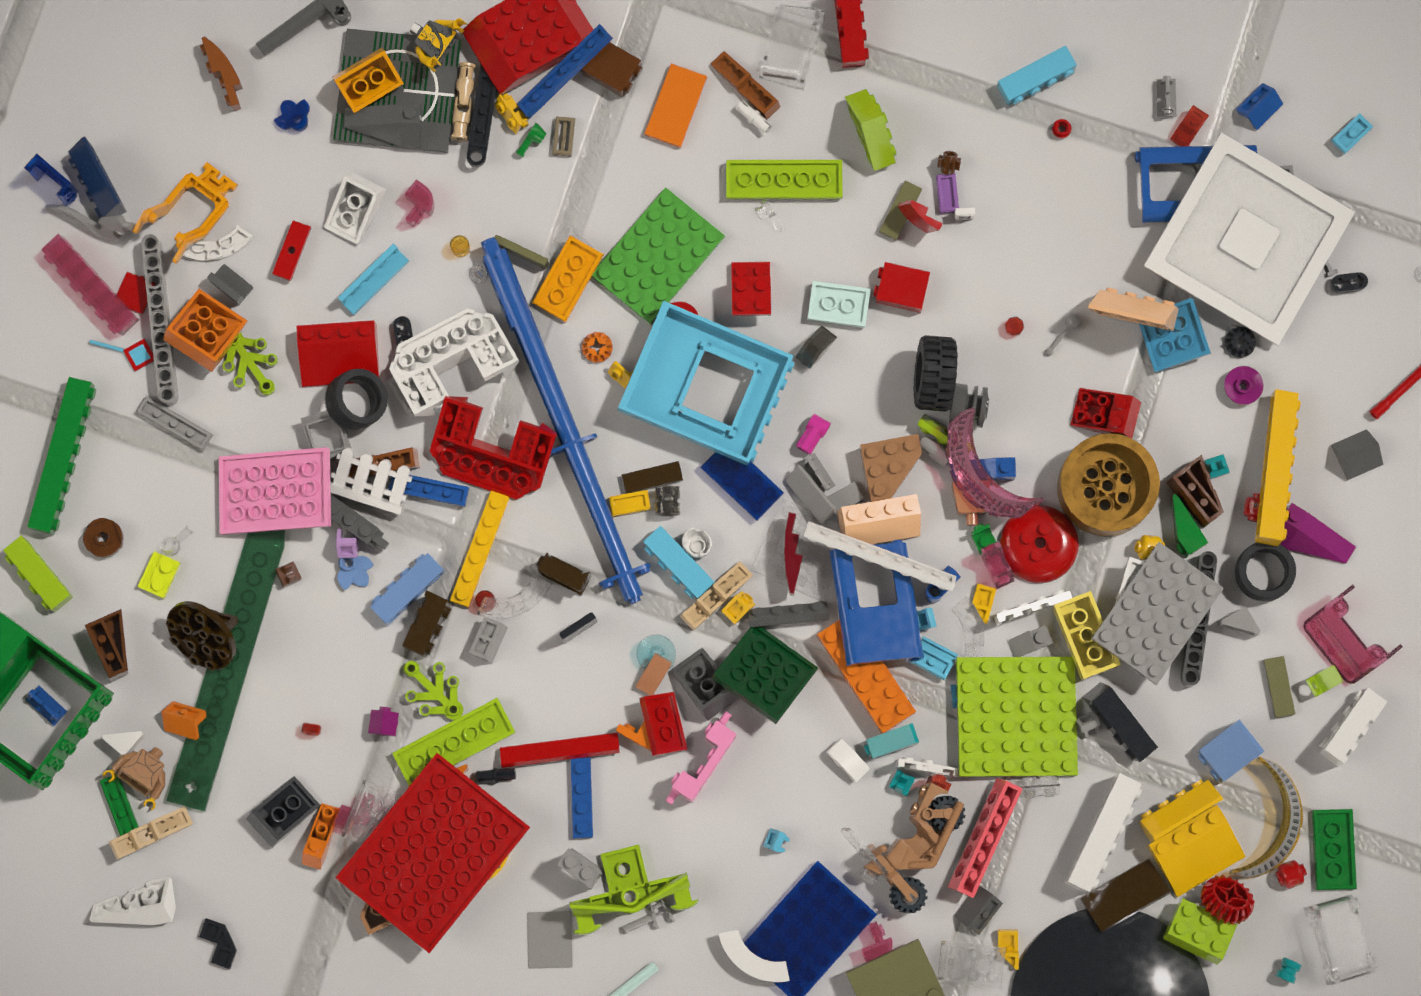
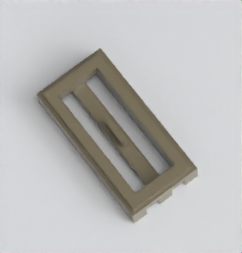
M556 116L552 155L572 157L575 118ZM560 121H563L561 150H557ZM571 122L568 151H565L567 123Z

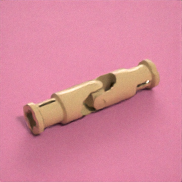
M460 62L458 64L460 73L456 83L457 96L454 102L452 119L454 129L451 139L467 141L468 136H466L467 125L470 124L472 103L469 96L474 87V80L472 78L476 65L469 62ZM457 105L460 108L468 107V111L464 113L460 112L457 108Z

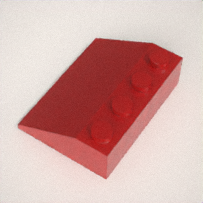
M374 320L296 326L302 387L328 386L334 378L352 369H366L380 378L377 324ZM347 382V383H345V384H356V383Z

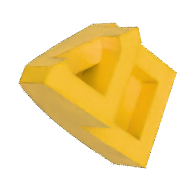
M977 583L972 603L983 622L987 624L996 588Z
M998 929V951L1016 970H1019L1018 929Z

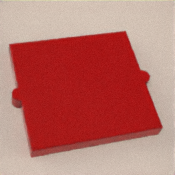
M127 272L114 303L126 307L128 311L131 309L143 314L148 304L144 277Z

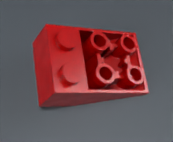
M1079 388L1070 425L1101 434L1124 435L1132 439L1141 402L1130 395Z

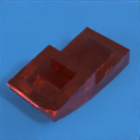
M1193 105L1170 140L1178 146H1189L1209 115Z

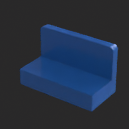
M1262 83L1236 111L1239 115L1249 119L1253 128L1258 130L1283 105V102L1274 88Z

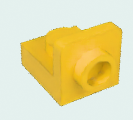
M741 591L721 611L736 624L755 606V603L748 593Z

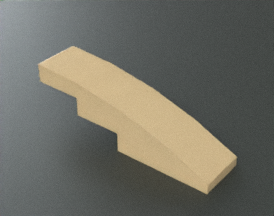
M739 561L680 617L694 631L733 596L753 574Z
M184 806L110 840L109 845L118 860L193 825V822Z

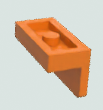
M172 701L161 711L165 731L194 740L199 738L198 725L206 718L205 710Z

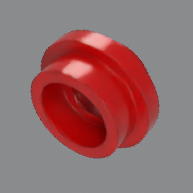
M1065 119L1055 121L1052 126L1053 134L1061 139L1068 137L1072 130L1071 124ZM1062 126L1065 128V131L1060 132L1058 128Z

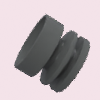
M956 383L953 403L950 408L949 424H954L955 420L972 409L969 426H973L974 418H976L977 428H982L988 414V387L982 388L981 395H978V386L974 387L972 394H968V385Z

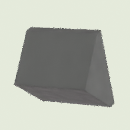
M1367 429L1331 445L1347 481L1384 465L1379 443Z

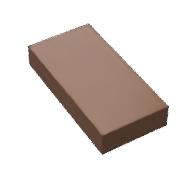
M655 653L635 687L648 695H654L673 662Z

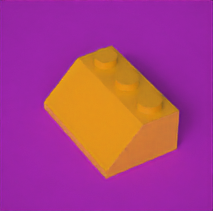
M383 48L378 49L332 77L354 113L404 84Z

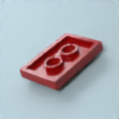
M674 692L639 698L652 756L688 750Z

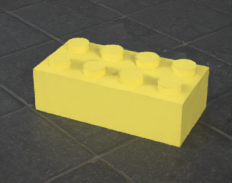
M1091 591L1055 604L1052 607L1081 681L1121 665L1116 656L1091 639L1103 622Z

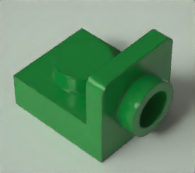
M981 523L973 527L974 531L970 534L980 556L998 548L989 524L984 526Z

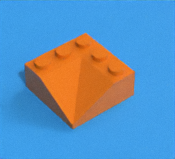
M198 289L167 327L163 340L213 372L248 320L201 289Z

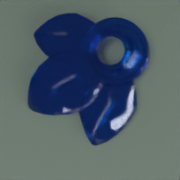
M303 99L296 104L291 100H284L280 106L282 115L274 119L275 124L283 130L291 128L295 131L305 130L308 126L307 115L310 111L308 102Z

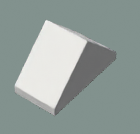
M143 731L102 735V739L121 755L134 751L145 738V732Z

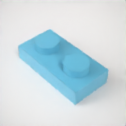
M1359 113L1331 142L1346 154L1373 126Z

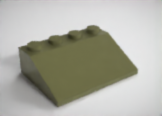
M919 939L845 972L856 996H945Z

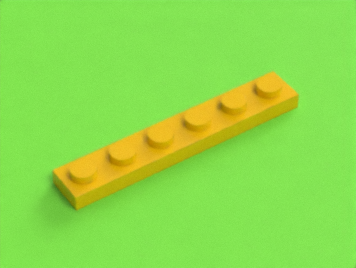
M494 491L490 492L451 596V602L470 607L510 497Z

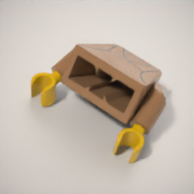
M153 747L149 753L141 749L139 752L132 751L123 754L111 766V770H106L103 773V777L110 772L112 778L108 782L114 781L117 776L145 797L150 795V798L144 801V807L148 801L153 802L151 810H153L156 806L155 800L160 797L165 787L164 763L159 760L163 752L159 748Z

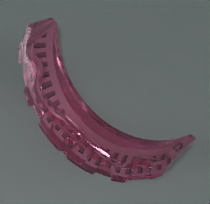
M972 407L962 411L949 423L945 454L946 458L949 459L951 477L957 488L962 491L963 496L976 508L989 512V515L1007 518L1022 517L1045 501L1042 497L1026 498L1008 492L989 476L982 466L974 446L973 418L975 409Z

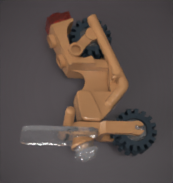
M936 774V776L929 775L925 785L923 784L918 791L919 798L917 802H914L910 808L909 813L911 815L909 820L917 828L914 837L895 839L888 849L885 845L875 848L873 844H869L866 847L850 828H842L840 830L843 836L867 862L863 866L864 871L860 873L863 877L862 881L873 885L874 882L878 883V877L883 875L892 886L890 887L891 894H889L891 904L894 905L895 909L903 913H916V911H920L921 907L926 904L925 900L928 898L926 893L928 892L924 888V883H921L919 879L913 877L902 878L896 870L934 868L952 831L958 829L959 825L963 824L964 821L962 820L966 816L963 812L965 811V808H963L965 804L959 802L956 797H936L939 794H948L951 783L947 782L948 778L940 774Z

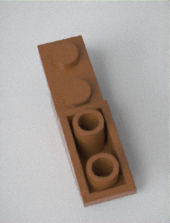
M202 37L203 44L200 47L203 56L207 55L209 62H206L209 74L213 73L215 78L220 77V85L222 89L226 88L227 95H224L227 106H231L234 111L240 110L241 106L236 91L243 89L239 77L225 54L208 38Z

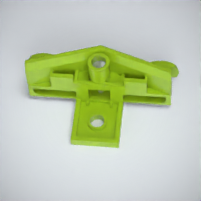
M638 844L600 854L609 892L569 902L573 916H576L579 928L574 930L573 933L587 935L596 932L601 927V924H594L592 914L611 912L636 913L644 909L648 904L671 894H674L676 905L670 906V908L681 911L692 908L698 903L699 899H691L687 872L648 882ZM622 863L629 864L630 872L623 875L619 872V866Z

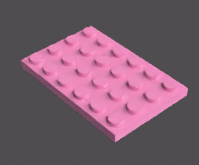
M330 448L219 456L220 534L228 535L331 527Z

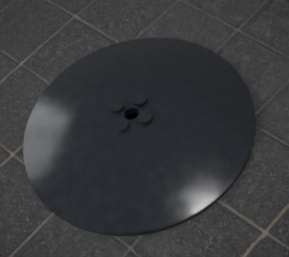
M1087 909L1059 919L1046 928L1032 942L1019 963V970H1016L1010 996H1210L1203 969L1195 954L1163 939L1168 927L1166 924L1139 911L1101 933Z

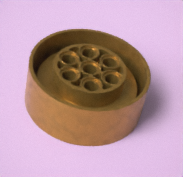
M1111 433L1095 435L1078 444L1068 455L1061 467L1057 481L1059 503L1070 521L1087 533L1104 537L1121 535L1137 527L1153 509L1160 488V478L1156 463L1146 448L1127 436ZM1105 464H1113L1115 470L1108 472L1105 469ZM1088 470L1095 471L1097 475L1095 479L1087 477ZM1122 475L1128 476L1130 483L1123 484L1120 477ZM1102 483H1110L1112 490L1105 491L1102 488ZM1084 490H1092L1094 497H1085ZM1118 495H1125L1128 499L1127 503H1120ZM1102 501L1107 502L1109 510H1102L1099 503Z

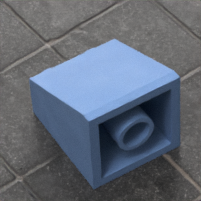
M1239 719L1197 751L1199 754L1197 757L1204 766L1207 764L1212 770L1210 774L1214 780L1223 783L1262 754L1264 750Z

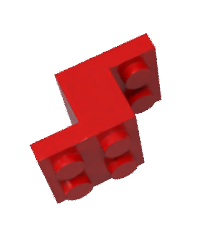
M731 262L732 316H771L770 262Z

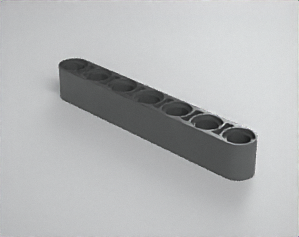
M1206 551L1198 557L1196 568L1215 581L1217 557L1213 552ZM1204 556L1211 558L1212 564L1210 566L1203 564L1202 559ZM1210 609L1204 616L1203 623L1199 624L1193 634L1200 636V643H1194L1190 636L1184 647L1180 681L1186 687L1196 685L1201 678ZM1190 653L1197 655V663L1189 661L1188 656ZM1186 673H1193L1195 681L1188 682L1186 680Z

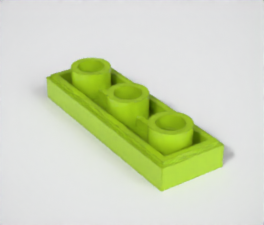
M924 414L917 424L920 430L925 434L935 436L940 444L950 446L951 431ZM966 441L969 454L974 446Z

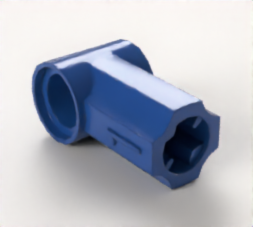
M949 565L943 570L955 575L956 582L961 578L958 572ZM929 584L925 591V598L930 603H937L948 590H942L936 585ZM932 588L937 589L939 596H931L929 590Z

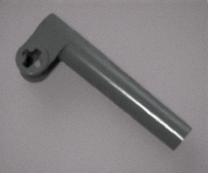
M314 0L259 40L256 45L265 56L327 12L341 26L347 25L350 22L351 14L343 0Z

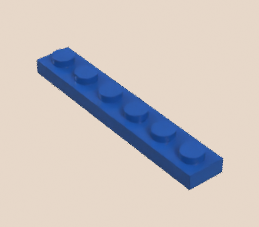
M599 24L529 91L517 105L527 117L531 118L596 56L613 37Z

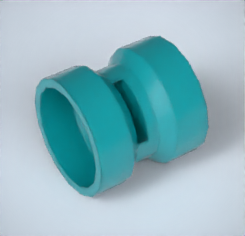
M1283 957L1281 961L1282 967L1275 976L1294 984L1296 972L1300 971L1302 965Z

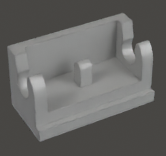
M484 617L469 653L493 663L508 627L498 621Z

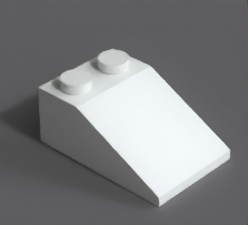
M353 172L345 175L324 228L358 245L375 216L386 189Z

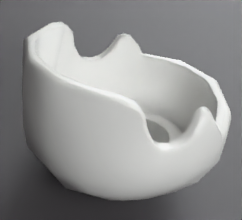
M693 527L684 533L682 548L690 557L703 558L709 554L712 541L705 530Z

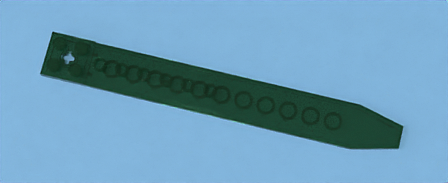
M285 530L248 533L224 609V613L237 616L238 624L231 630L236 644V654L234 659L225 668L213 671L208 668L206 669L195 708L206 711V718L198 725L199 738L194 740L186 737L166 801L206 812L276 578L275 569L279 568L285 548ZM194 782L197 789L189 793V789L186 788L187 784Z

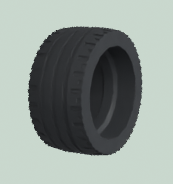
M352 369L340 374L331 381L326 389L324 400L328 415L337 425L348 430H359L374 424L383 416L388 404V395L385 385L376 374L366 369ZM345 383H356L366 391L370 402L367 416L359 417L347 409L342 394Z
M1254 543L1240 554L1235 565V579L1238 587L1246 596L1257 601L1267 602L1280 598L1290 590L1296 577L1294 558L1280 544L1279 546ZM1262 552L1271 553L1278 557L1284 567V578L1281 584L1275 589L1268 591L1260 590L1253 586L1246 574L1250 558Z

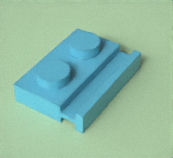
M923 636L921 641L924 659L910 663L945 681L958 654Z

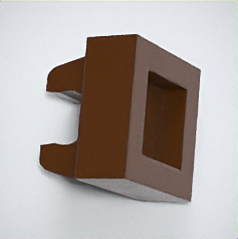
M294 561L275 569L283 588L302 579Z

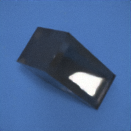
M821 326L805 341L795 358L811 369L837 337Z

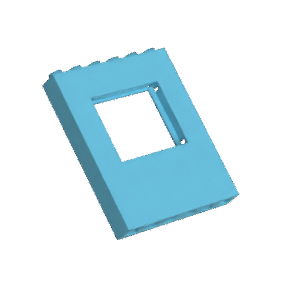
M663 301L617 411L748 465L749 461L754 462L758 451L754 450L757 443H762L765 435L762 432L764 425L769 426L772 415L769 413L772 407L775 409L780 399L777 397L779 389L783 391L787 383L784 377L787 372L791 373L795 363L792 361L793 355ZM704 351L754 371L732 426L682 406Z

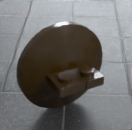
M192 601L180 602L169 611L166 621L170 635L169 640L189 659L191 664L213 671L225 668L234 659L236 644L231 630L238 624L237 616L220 613Z

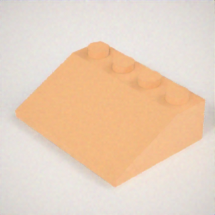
M1106 288V291L1100 290L1088 306L1090 310L1098 315L1174 331L1179 310L1178 307L1174 306L1175 303L1163 300V303L1155 302L1156 298L1144 296V299L1136 298L1137 294L1125 292V295L1118 294V290Z

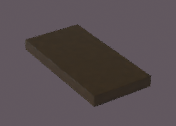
M1150 859L1080 899L1100 932L1103 933L1169 895L1170 890Z

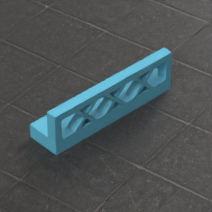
M393 243L338 297L339 301L355 315L409 260Z

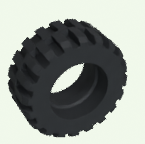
M925 335L919 340L913 386L914 404L919 410L946 412L951 408L956 388L958 365L957 345L952 337Z

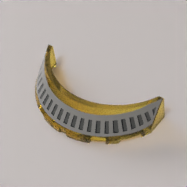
M1257 757L1255 762L1264 764L1273 775L1281 793L1283 814L1279 832L1269 849L1254 862L1229 871L1231 875L1246 879L1262 876L1282 864L1295 848L1300 837V828L1303 822L1302 803L1294 782L1277 763L1263 757Z

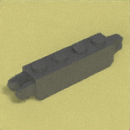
M331 495V520L369 547L374 548L376 544L384 550L388 547L389 542L382 538L384 533L377 526Z

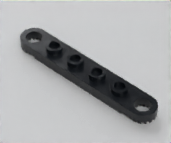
M482 65L480 66L467 151V162L472 167H481L486 162L497 91ZM473 153H480L482 159L477 162L473 161L471 155Z

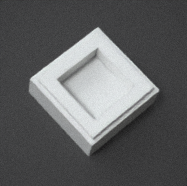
M975 207L955 208L954 219H974Z

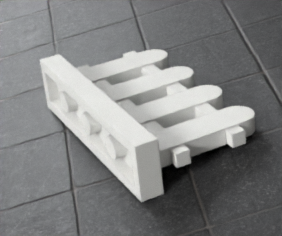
M350 447L345 448L341 454H337L336 459L340 460L337 471L332 472L331 475L334 480L330 481L331 493L400 515L404 512L406 504L402 503V500L406 501L407 495H404L407 481L411 482L413 478L409 476L410 469L408 466L402 465L396 472L391 470L392 464L387 459L382 460L379 466L372 464L373 457L371 454L365 453L359 460L353 458L354 450ZM352 464L358 465L355 479L348 477ZM370 469L377 471L373 484L367 483ZM389 476L395 477L392 491L385 489ZM383 494L390 496V499L383 497Z

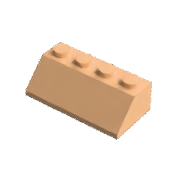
M917 494L845 506L836 511L842 534L871 545L920 536L921 512Z

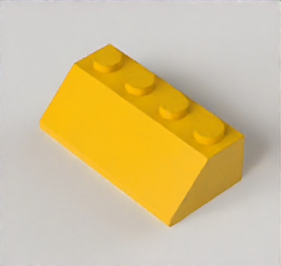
M1200 779L1191 785L1193 789L1186 792L1184 789L1175 794L1176 799L1170 803L1166 800L1157 805L1159 808L1157 811L1152 813L1149 810L1142 814V820L1138 821L1149 841L1153 842L1222 801L1223 797L1209 780L1203 782Z

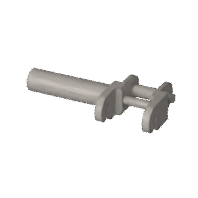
M661 899V902L653 906L649 904L650 908L648 909L649 911L652 910L653 914H648L628 923L623 928L628 933L654 921L656 928L659 929L655 918L664 913H669L672 922L675 920L669 907L666 908L665 906L666 901ZM661 906L664 907L665 910L655 913V909Z

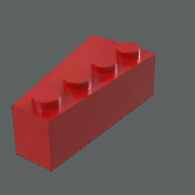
M834 0L842 68L865 66L866 59H869L868 48L864 47L867 35L866 29L862 27V22H865L864 11H861L860 7L862 0Z

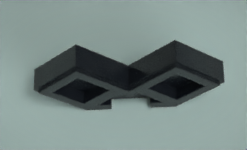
M206 918L199 937L217 943L211 963L231 969L237 953L232 937L225 924Z

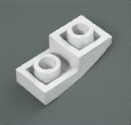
M839 739L827 751V754L837 766L842 767L853 782H857L870 769L859 755L842 739Z

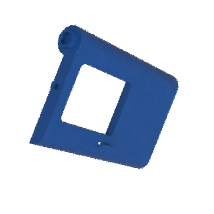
M1244 145L1257 153L1256 145ZM1213 146L1139 147V151H1135V162L1139 163L1142 223L1169 222L1181 202L1151 200L1149 166L1152 164H1203Z
M893 540L887 544L874 545L909 558L907 544L902 542V540ZM839 549L831 550L830 558L846 666L905 659L906 662L924 659L912 577L904 576L892 569L897 604L863 608L860 607L853 556Z

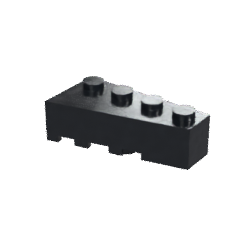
M1100 682L1082 697L1092 712L1101 719L1102 725L1112 732L1114 740L1126 749L1125 754L1131 761L1141 762L1158 748L1111 686Z

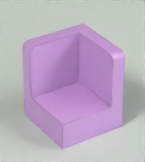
M337 528L336 548L338 558H357L359 539L343 538L342 528Z

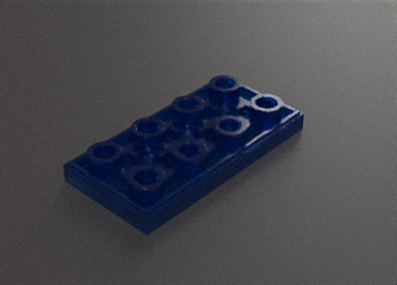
M714 452L700 467L756 521L784 494L751 461H749L748 465H745Z

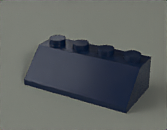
M85 136L82 137L68 151L71 157L68 161L73 169L77 168L79 172L77 178L81 185H86L88 191L85 193L90 202H95L97 207L94 210L100 219L101 217L126 213L127 211L93 146Z

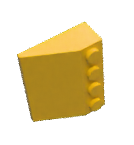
M1217 804L1146 845L1177 897L1246 857L1227 819Z

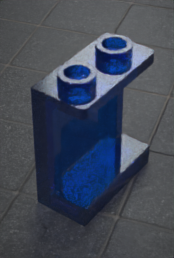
M36 153L24 169L37 182L44 174L48 175L62 187L56 193L57 198L65 206L73 203L77 198V189Z

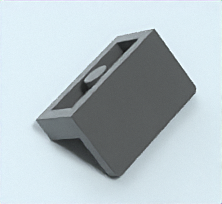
M225 264L215 274L211 272L207 277L210 283L238 305L253 290L251 284Z
M979 885L974 898L968 897L955 914V917L980 935L1003 903Z

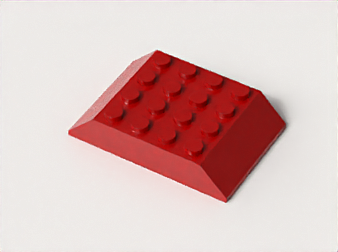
M504 0L477 15L463 28L464 32L462 34L498 93L502 95L560 63L593 31V28L575 0Z

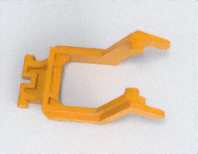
M208 162L203 166V169H205L203 174L198 177L191 172L186 174L163 203L144 210L133 229V232L137 234L144 223H155L159 217L167 215L188 188H195L214 202L215 209L200 227L184 234L178 232L174 237V240L177 242L175 246L178 248L172 260L175 264L180 261L188 245L202 240L208 235L229 208V201L224 196L230 189L234 191L238 186L226 175H223L220 180L217 179L221 172Z

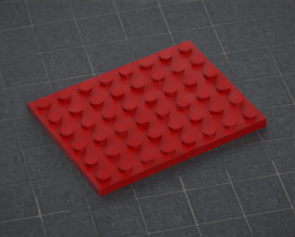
M436 753L335 879L430 954L527 833L530 826L440 754Z

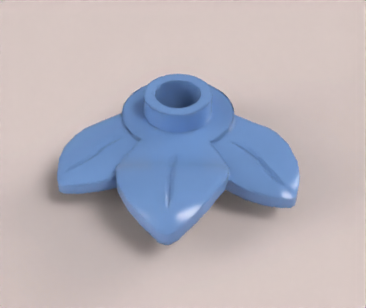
M358 556L357 558L339 559L340 571L337 578L344 590H347L352 583L361 587L368 586L369 576L367 570L374 566L369 558ZM347 560L352 561V565L350 567L345 566V562Z

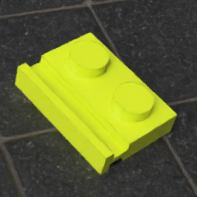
M154 551L138 587L165 599L181 563Z

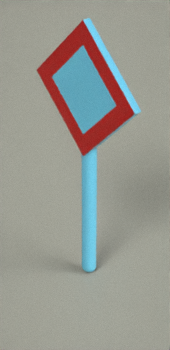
M145 338L126 349L94 340L89 341L90 344L125 353L135 372L154 362L153 352Z

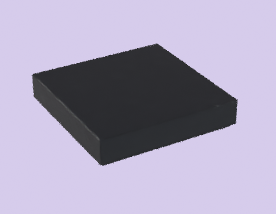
M590 612L561 631L559 635L563 642L567 643L598 621L593 612Z

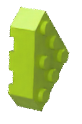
M867 89L845 96L849 114L857 128V134L873 170L876 171L895 164L894 156L897 153L894 145L890 143L892 139L891 132L885 125L888 123L885 113L882 112L879 103H876L874 95H870Z

